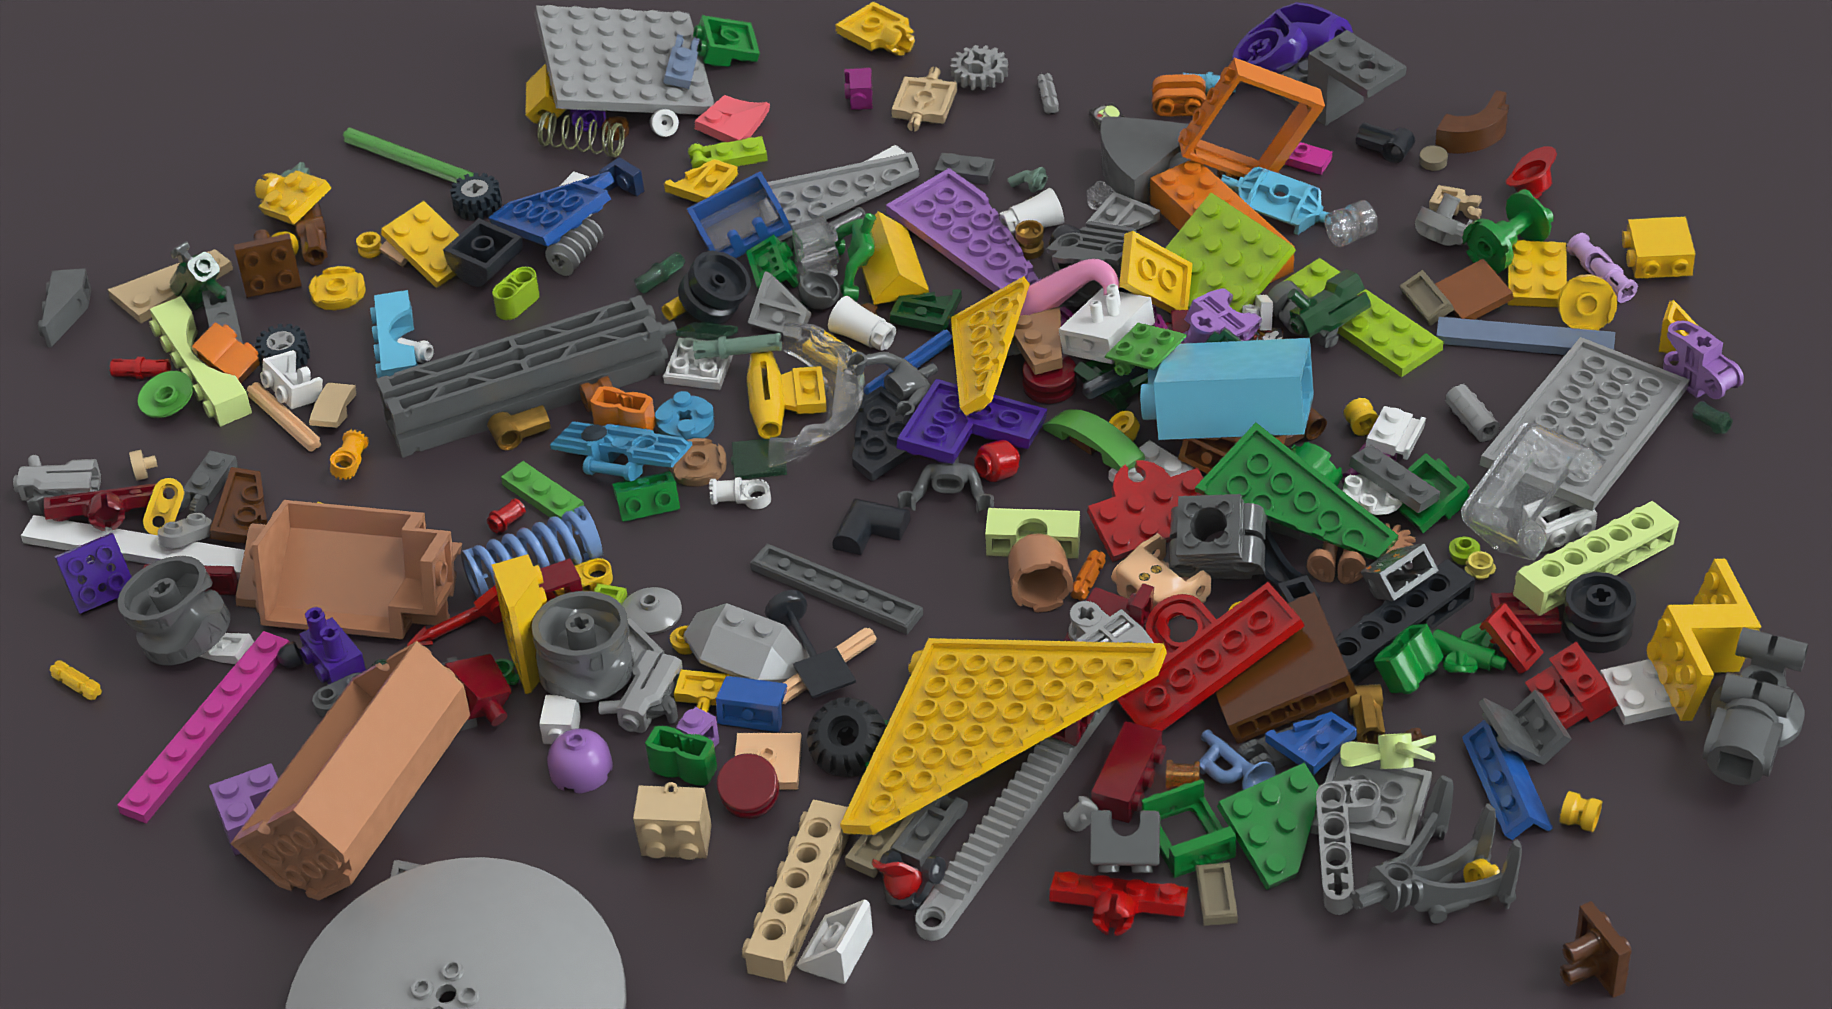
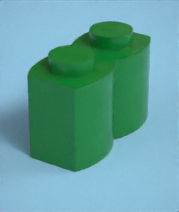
M1418 624L1410 625L1400 632L1393 643L1376 656L1374 662L1390 693L1409 694L1419 688V683L1424 676L1432 674L1438 669V664L1444 655L1428 625Z
M655 726L645 742L649 768L658 775L665 777L679 776L690 784L708 785L717 770L714 742L705 736L698 734L684 735L681 731L672 727Z

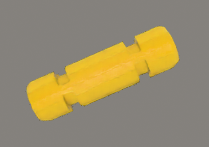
M57 660L54 665L50 666L49 670L53 678L62 681L63 684L82 694L87 699L95 700L97 696L101 695L102 689H100L99 683L89 679L88 676L75 668L69 667L65 662Z

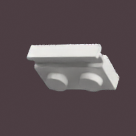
M1384 406L1367 437L1365 448L1372 445L1385 454L1392 456L1396 453L1402 454L1403 459L1407 460L1424 429L1426 418L1421 417L1418 420L1412 418L1413 414L1404 412L1398 408Z

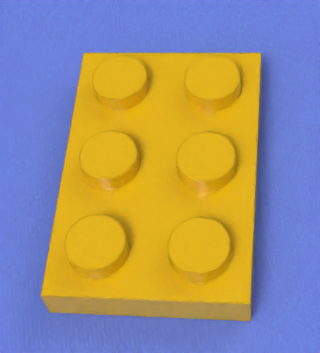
M422 201L381 228V235L434 287L438 288L456 276L445 259L443 249L456 239L459 234L425 201Z
M1134 231L1125 233L1119 286L1133 294L1151 297L1152 304L1171 313V310H1188L1192 263Z
M1517 240V243L1512 246L1514 253L1513 261L1508 266V288L1513 292L1514 299L1507 302V305L1558 307V296L1562 287L1567 283L1566 242Z

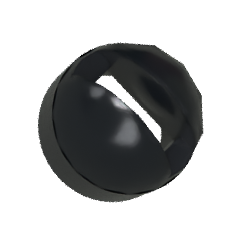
M295 641L283 645L277 653L278 661L286 668H294L304 663Z

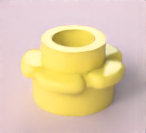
M1474 552L1470 554L1468 561H1466L1465 572L1477 580L1487 579L1489 575L1495 573L1496 566L1493 564V558L1486 552Z

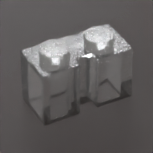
M824 216L792 225L795 263L799 274L804 276L808 270L823 271L832 276L838 275L837 263L840 262V257L835 247V241H838L835 227L829 225Z

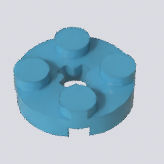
M685 391L677 392L672 399L664 402L655 412L658 432L662 435L682 437L685 440L705 438L714 428L712 404L701 397L691 396L690 393Z

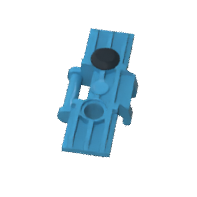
M573 421L550 444V448L552 450L588 455L583 463L585 474L601 473L621 476L627 481H634L643 473L642 467L645 464L672 468L691 448L692 441H687L682 437L655 434L653 430L612 424L601 426ZM621 453L627 455L628 463L626 465L613 463Z

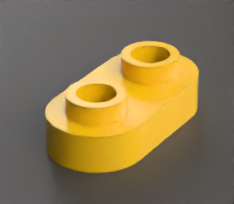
M165 478L155 485L143 518L144 528L149 534L158 535L159 528L153 525V519L157 516L162 517L165 523L175 522L184 498V489L180 482L172 478ZM171 488L174 490L175 495L172 499L164 498L163 491L165 489Z

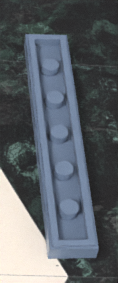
M1439 317L1436 335L1446 345L1566 355L1580 337L1613 350L1615 344V332L1449 317Z

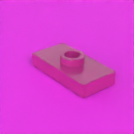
M1300 142L1284 165L1322 175L1332 160L1333 151Z

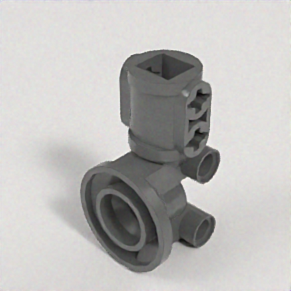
M1746 627L1742 628L1736 655L1752 659L1751 665L1746 667L1740 675L1727 672L1724 683L1714 693L1710 707L1712 723L1702 754V759L1707 760L1708 767L1712 773L1721 780L1736 785H1749L1759 781L1762 775L1769 777L1778 748L1791 743L1801 732L1804 721V707L1794 689L1786 686L1785 674L1787 668L1799 672L1802 671L1809 643L1782 636H1774L1770 633Z

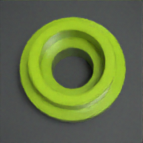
M1458 537L1449 544V554L1453 561L1460 565H1466L1470 554L1480 551L1479 543L1470 537Z

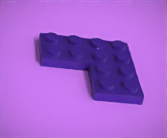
M935 379L897 438L896 448L907 451L910 454L922 455L939 462L951 464L955 462L971 434L982 436L988 440H1006L1014 447L1029 449L1046 420L1047 409L994 395L992 402L983 410L974 411L966 416L960 409L958 385Z

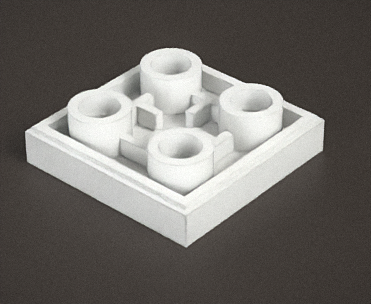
M678 338L663 376L664 384L720 390L733 355L728 356V359L711 357L695 360L694 353L696 351H693V342L705 340Z

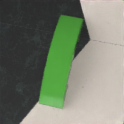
M1069 409L1043 424V430L1061 440L1066 439L1070 435L1102 454L1103 463L1117 471L1125 464L1130 470L1135 466L1136 460H1145L1144 453L1131 439L1111 423L1092 413Z

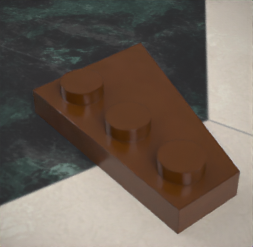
M231 467L210 528V539L246 544L248 529L252 523L267 524L261 473L256 470Z

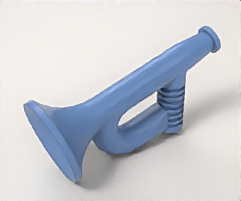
M1205 730L1202 733V741L1207 742L1210 748L1195 765V769L1199 773H1206L1213 780L1222 784L1234 783L1243 776L1242 790L1275 776V768L1271 763L1264 761L1251 764L1222 739L1214 735L1211 730ZM1222 756L1233 768L1224 771L1214 762Z

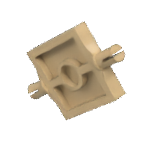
M931 67L927 77H904L892 107V118L910 120L907 127L910 131L914 129V132L918 131L922 121L944 124L957 92L956 82L938 79L941 71L937 67H935V70L934 67Z

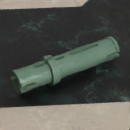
M779 332L776 334L728 339L726 336H720L718 340L694 341L693 351H696L694 357L695 360L711 357L728 359L730 355L782 351V341H779L781 334Z

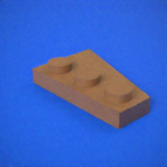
M1060 307L1019 316L1012 340L1035 375L1063 368L1062 346L1059 328L1061 327Z

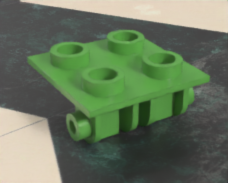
M1137 323L1105 355V358L1115 361V371L1121 376L1124 374L1128 375L1135 366L1154 370L1187 335L1169 329Z

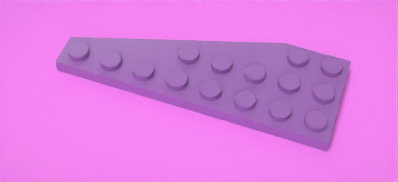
M950 168L886 205L888 215L907 227V229L993 292L1002 289L1025 276L1030 285L1041 280L1034 273L1030 261H1026L1022 249L1007 226H1003L999 220V214L995 208L992 209L986 194Z

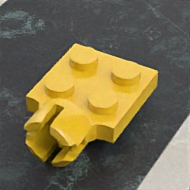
M875 2L868 4L835 24L837 34L871 51L882 47L894 55L903 56L905 52H910L915 42L914 36L911 35L914 31L909 26V19Z
M295 170L286 177L274 173L262 175L267 180H257L255 194L257 198L262 199L258 207L264 215L294 225L331 187L324 179Z

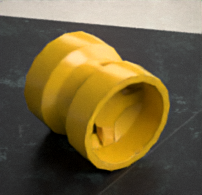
M1568 791L1562 806L1560 823L1569 826L1577 824L1581 826L1582 830L1594 832L1600 816L1602 800L1595 798L1587 800L1581 798L1579 793Z

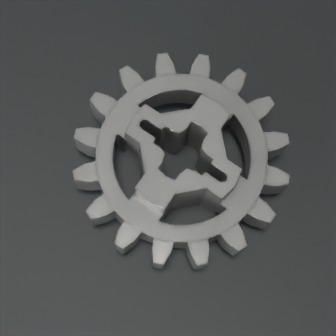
M974 45L972 49L965 47L964 53L957 52L956 58L951 59V77H954V82H961V87L963 88L968 85L971 86V90H974L976 87L985 90L987 86L994 88L995 82L1003 83V77L1008 76V58H1005L1004 52L998 53V48L996 47L988 50V45H985L982 49H979L977 45Z

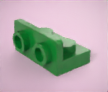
M772 235L746 251L758 289L765 271L772 274L780 283L787 280L793 288L798 286L796 275L799 274V271L790 258L793 256V253L785 241L781 243L775 235Z
M671 471L636 478L634 481L626 480L612 483L622 521L680 509L676 482Z

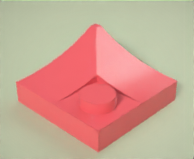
M724 95L695 120V129L723 142L750 138L769 112L770 103L747 102Z

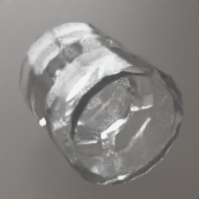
M1363 199L1347 205L1345 209L1340 208L1326 214L1324 221L1328 237L1339 248L1355 242L1357 238L1362 239L1372 235L1378 229L1375 212L1371 205Z

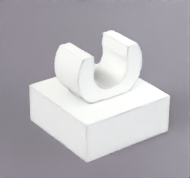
M1256 295L1255 305L1243 306L1242 313H1256L1262 318L1259 330H1272L1273 302L1268 295Z

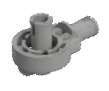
M1444 192L1437 211L1421 206L1415 221V227L1419 234L1443 245H1463V232L1473 220L1470 219L1466 225L1452 219L1461 199Z

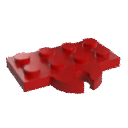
M1136 460L1135 470L1144 478L1141 482H1134L1129 479V468L1126 464L1119 469L1113 481V497L1089 505L1087 513L1112 562L1128 557L1140 544L1157 533L1166 539V543L1171 541V509L1178 506V496L1202 495L1195 492V487L1203 479L1198 468L1170 477L1164 468L1154 462Z

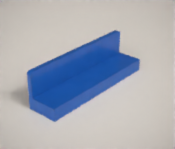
M1483 720L1465 734L1462 739L1491 806L1495 808L1496 817L1504 836L1513 840L1533 824L1549 832L1553 829L1552 824L1521 755L1513 750L1510 752L1505 750L1496 739L1498 734L1495 729Z

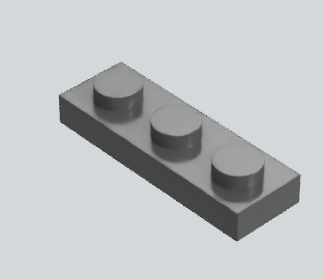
M1372 445L1367 446L1350 458L1349 466L1417 513H1420L1439 500V490Z

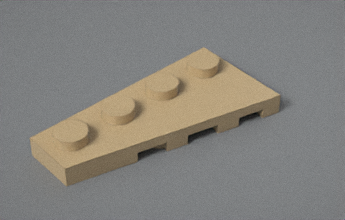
M216 249L207 252L212 255L220 266V272L215 280L233 270L231 261ZM180 263L108 289L109 296L142 324L152 318L150 308L178 298L170 288V280Z

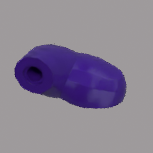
M1295 2L1277 9L1263 22L1251 29L1235 48L1232 59L1237 58L1279 74L1296 65L1300 59L1308 58V53L1346 30L1352 33L1353 31L1346 19L1313 4Z

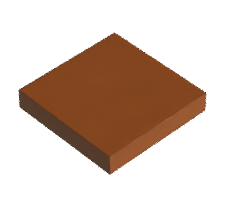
M1484 259L1435 283L1453 305V314L1461 319L1475 320L1514 299L1513 292Z

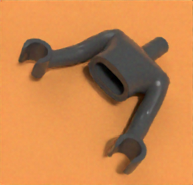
M853 352L850 355L847 366L857 365L855 368L856 375L863 374L865 366L885 364L894 371L884 377V386L887 391L901 401L897 406L895 415L905 414L902 423L906 425L913 415L915 407L922 401L930 389L931 385L927 378L938 373L937 366L931 363L918 370L907 360L889 352H878L869 355Z
M959 457L956 458L953 464L947 462L928 464L923 469L913 491H902L897 494L898 508L911 507L912 511H915L916 503L925 495L931 481L933 489L941 493L960 492L964 484L969 483L971 493L976 501V513H979L981 510H988V508H994V496L984 494L981 480L975 467L959 463Z

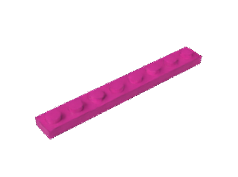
M265 631L261 633L119 802L117 807L120 814L145 824L151 819L280 663L277 659V653L283 645L290 642L289 640Z

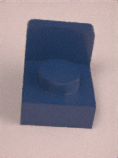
M620 157L606 165L599 172L601 174L608 171L614 179V182L605 188L607 192L618 185L621 189L627 190L636 197L645 191L641 170Z

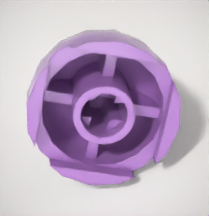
M576 728L562 733L550 746L547 756V766L551 781L563 791L564 787L574 789V793L593 791L607 781V774L613 768L612 757L606 741L596 732L588 729Z

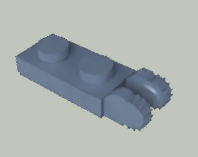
M677 34L675 46H672L663 83L690 89L698 56L699 39L693 38L690 49L682 47L683 35Z

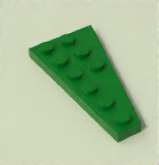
M1256 422L1195 487V492L1202 495L1241 494L1244 503L1257 504L1263 507L1267 520L1348 551L1358 552L1362 556L1374 561L1384 556L1398 540V534Z

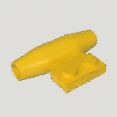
M772 351L750 354L747 372L749 407L757 431L762 438L774 439L780 435L785 409L796 411L797 414L826 412L822 366L792 368V371L781 375Z

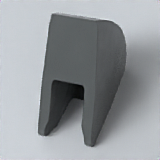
M1103 117L1101 123V166L1105 182L1111 192H1117L1141 203L1149 201L1150 178L1190 160L1182 157L1178 142L1181 131L1184 128L1186 129L1189 124L1138 118Z

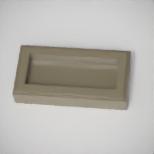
M1423 270L1399 286L1402 293L1430 326L1436 323L1439 317H1444L1454 310L1451 302Z
M1230 864L1196 865V878L1203 925L1238 923Z

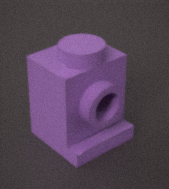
M697 707L686 711L677 724L676 729L684 735L698 734L705 736L714 742V747L720 742L716 717Z

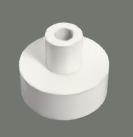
M668 109L656 111L650 120L651 129L659 136L674 134L679 125L676 114Z

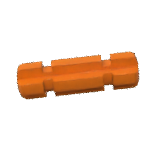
M1092 550L1089 553L1087 561L1084 562L1076 577V581L1073 583V591L1070 594L1073 599L1080 601L1086 599L1089 594L1088 590L1092 588L1100 573L1099 570L1103 568L1106 562L1105 554L1102 551Z

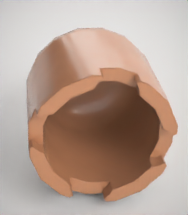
M1037 533L1029 534L1019 539L1012 546L1008 555V568L1012 596L1019 606L1023 604L1027 607H1032L1034 612L1051 611L1064 604L1063 599L1069 592L1073 591V578L1066 553L1059 541L1049 535Z

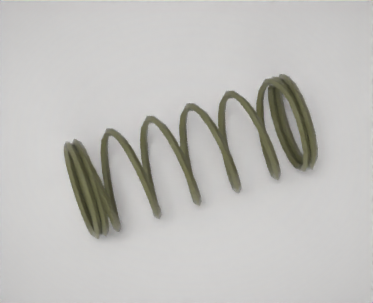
M545 112L540 118L537 137L541 146L551 144L554 148H558L563 144L567 150H572L577 146L579 151L583 153L590 148L593 154L596 155L604 150L607 156L614 158L619 156L622 151L625 133L620 123H615L611 130L608 121L604 124L602 130V149L599 152H595L592 148L597 130L595 119L591 121L589 126V146L582 150L578 145L583 131V119L581 117L578 118L575 125V145L571 148L565 144L570 127L568 115L563 118L561 126L562 142L557 146L552 143L556 128V114ZM549 115L548 137L544 143L542 130L545 119ZM567 118V130L564 136V124ZM581 120L580 133H579V136H578V139H577L578 124H579V121ZM594 122V133L591 140V128ZM608 125L607 137L604 143L605 128ZM619 127V143L613 153V137L615 130ZM607 142H608V146H607V148H608V153L606 152V149H605V147H606V145H607Z

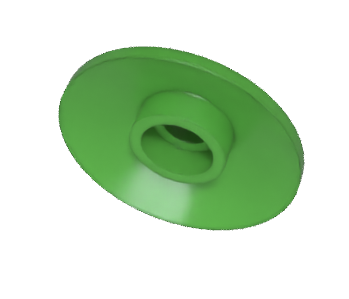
M167 371L158 374L142 387L138 395V406L148 417L163 418L181 410L188 403L193 393V383L188 375L180 371Z

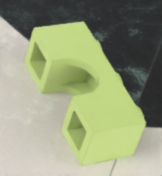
M988 508L985 532L986 556H1008L1012 546L1019 539L1029 534L1040 533L1058 540L1067 558L1078 559L1081 533L1080 511Z

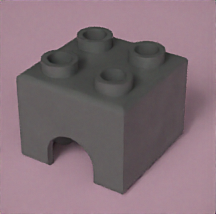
M1093 810L1091 812V864L1098 865V872H1119V865L1132 866V872H1153V866L1160 864V813L1158 811H1140V826L1138 830L1132 835L1121 836L1112 827V812L1110 810Z

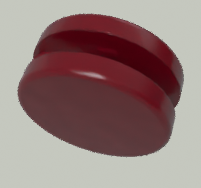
M1062 353L1063 368L1036 375L1027 361H1025L1022 368L1023 389L1026 395L1032 400L1044 404H1055L1070 398L1077 388V374L1073 370L1076 367L1074 360Z
M745 753L732 757L722 766L717 778V789L724 807L730 813L740 818L751 819L766 814L775 805L779 796L780 786L774 767L767 759L757 754Z

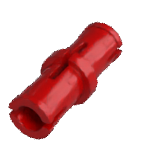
M137 357L136 359L113 358L110 362L112 377L131 376L137 379H144V377H155L163 372L171 371L169 359L151 360L145 359V357Z

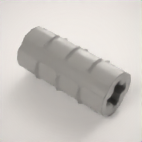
M1460 384L1455 386L1447 393L1445 402L1452 409V413L1459 417L1460 422L1466 425L1468 431L1479 442L1491 440L1497 435L1500 424L1493 417L1492 412L1485 408V404L1477 399V395L1472 393L1466 385Z

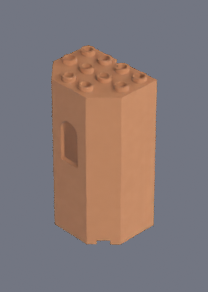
M417 641L390 656L386 661L388 664L382 665L378 663L352 678L230 843L277 886L290 891L295 886L307 890V897L321 900L352 885L469 718L470 711L464 684L455 677V674L450 669L444 667L433 657L428 648L422 646Z

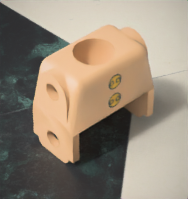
M1158 533L1140 544L1112 572V581L1117 584V592L1122 597L1129 599L1132 593L1137 594L1142 583L1155 587L1153 608L1162 600L1178 594L1192 595L1204 603L1211 593V576L1202 570L1189 578L1179 577L1169 568V563L1163 561L1166 556V539Z

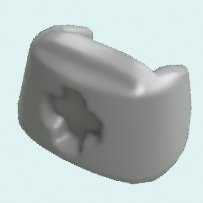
M1079 796V802L1069 812L1063 813L1067 826L1076 832L1085 829L1091 823V812L1098 810V807L1086 796Z

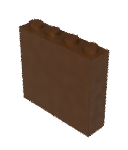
M1315 592L1288 603L1302 619L1305 626L1215 692L1227 725L1237 744L1358 694Z

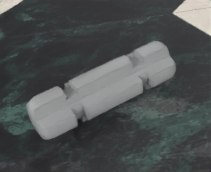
M1049 73L1045 75L1040 74L1038 76V86L1042 103L1044 104V111L1047 114L1057 113L1059 104L1052 76Z

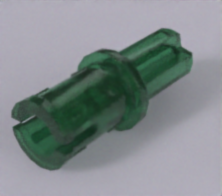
M675 252L662 262L652 264V268L635 279L634 282L638 283L636 284L637 289L641 293L646 294L661 282H667L671 274L683 267L685 264L684 257L679 252Z

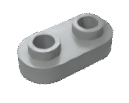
M192 513L187 518L177 522L165 523L163 527L158 529V544L165 548H180L210 536L212 521L202 513Z

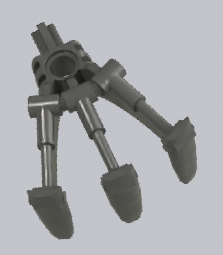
M1441 776L1436 781L1429 797L1424 816L1421 820V832L1415 841L1401 856L1385 861L1370 870L1367 885L1350 892V898L1353 900L1352 906L1355 909H1363L1380 902L1389 912H1393L1409 905L1413 906L1418 912H1428L1433 923H1441L1446 920L1448 913L1467 908L1471 903L1497 895L1500 902L1508 909L1511 902L1516 899L1515 889L1522 855L1521 844L1517 839L1512 842L1500 873L1473 882L1448 883L1452 880V876L1463 869L1467 863L1480 858L1490 862L1496 812L1495 808L1487 803L1483 807L1476 823L1471 842L1439 862L1426 866H1417L1423 857L1422 852L1431 837L1435 836L1444 840L1449 828L1448 823L1452 810L1454 787L1452 779Z

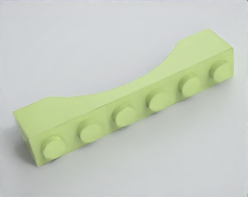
M182 296L150 308L153 320L149 321V325L154 336H160L161 345L166 353L171 352L170 356L176 369L181 368V372L188 375L191 379L193 393L198 402L203 400V407L209 418L214 417L219 426H223L252 414L247 392L237 377L208 367L193 354L192 345L197 335V329L192 311Z

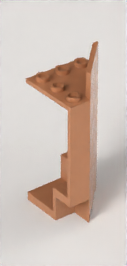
M284 500L278 509L273 512L271 519L266 525L252 523L248 529L236 593V606L256 608V612L260 614L261 625L305 630L309 629L305 618L306 611L313 607H319L324 611L326 620L333 617L346 634L403 639L412 623L435 626L450 618L447 598L448 596L453 597L457 572L454 571L453 562L457 555H460L462 543L452 542L451 531L426 529L425 513Z

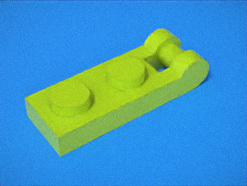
M762 136L722 142L704 147L701 144H693L688 148L692 168H699L704 163L713 159L734 166L768 161Z

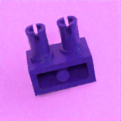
M319 607L307 610L305 618L309 629L299 634L303 646L299 648V651L307 665L312 663L321 683L327 682L329 685L350 674L366 671L362 653L333 617L326 620L324 611Z

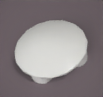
M1362 474L1356 476L1349 475L1345 478L1343 492L1371 514H1389L1396 511L1402 505L1400 500Z

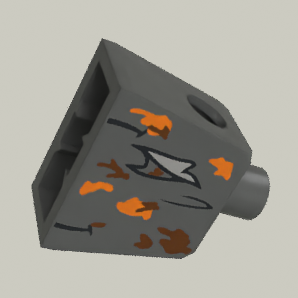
M1421 543L1391 550L1364 568L1361 574L1376 599L1394 601L1439 570L1426 545ZM1406 564H1413V568L1406 566Z

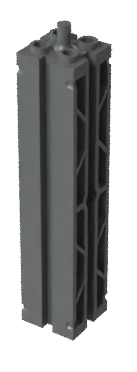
M639 295L630 298L626 302H616L395 372L392 376L386 375L376 378L379 396L383 403L382 409L385 422L391 435L394 436L397 448L403 458L412 455L415 451H425L489 430L487 427L489 419L499 412H507L512 416L543 405L546 411L582 400L579 385L586 382L593 384L599 378L608 376L612 386L620 388L647 379L650 375L657 376L665 373V360H668L667 349L664 343H662V339L667 335L676 333L677 327L674 321L663 325L661 322L656 323L652 306L650 304L646 305L642 296Z

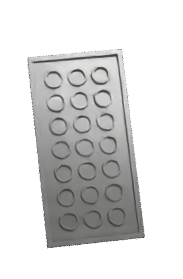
M1580 337L1481 455L1479 465L1491 469L1495 473L1515 479L1522 484L1547 492L1551 496H1556L1576 504L1578 507L1593 511L1688 388L1689 379Z

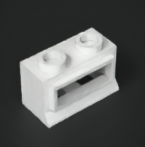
M294 350L263 359V371L260 374L261 382L265 388L270 387L275 392L279 403L285 402L291 409L313 402L316 403L322 391L323 380L317 377L310 381L311 373L307 366L299 368L296 373V352Z
M1552 496L1524 508L1522 529L1542 552H1545L1577 538L1584 537L1589 532L1595 530L1597 512L1578 507L1576 504ZM1570 506L1569 511L1572 514L1559 518L1560 510ZM1542 517H1546L1549 523H1547Z

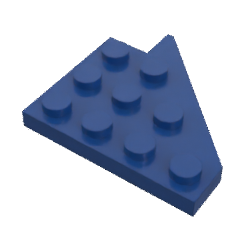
M607 171L508 202L489 216L488 219L491 224L548 247L559 242L562 235L569 230L579 227L585 218L599 212L603 205L611 200L605 188L613 183L614 179L611 173Z

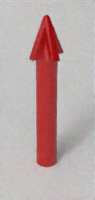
M474 606L428 629L423 626L408 642L407 646L416 641L422 646L433 645L432 640L484 615Z

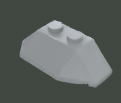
M728 603L697 612L683 637L699 663L741 678L778 683L785 682L797 674L793 663L810 657L803 645L784 624Z

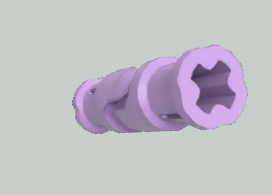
M1585 233L1574 235L1567 243L1566 251L1571 256H1576L1580 260L1581 266L1589 274L1603 278L1612 287L1618 302L1624 303L1631 300L1637 293L1638 284L1634 280L1628 279L1624 275L1622 268L1614 264L1612 259L1600 247L1593 246L1589 242L1590 238Z

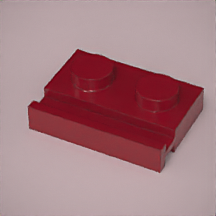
M1491 593V611L1493 612L1497 606L1506 603L1529 634L1560 633L1562 622L1559 621L1558 607L1539 616L1516 598L1513 593Z

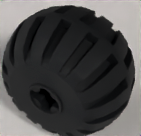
M848 697L829 701L821 709L817 710L809 724L807 744L810 755L815 763L829 774L839 777L861 775L866 771V763L870 762L886 729V724L878 710L866 701ZM853 735L855 741L845 746L842 739L844 737L850 738Z

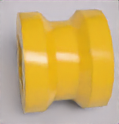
M1366 398L1354 399L1346 405L1343 411L1345 419L1350 423L1354 434L1358 436L1368 435L1379 417L1376 411L1373 410L1370 401Z

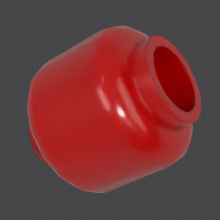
M1006 440L984 444L978 449L974 459L975 469L981 477L989 482L1004 480L1017 473L1020 455L1018 450Z

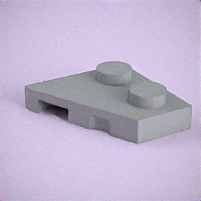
M1113 192L1088 221L1131 227L1138 230L1157 222L1160 219V210Z
M765 271L748 324L802 340L811 312L772 274Z

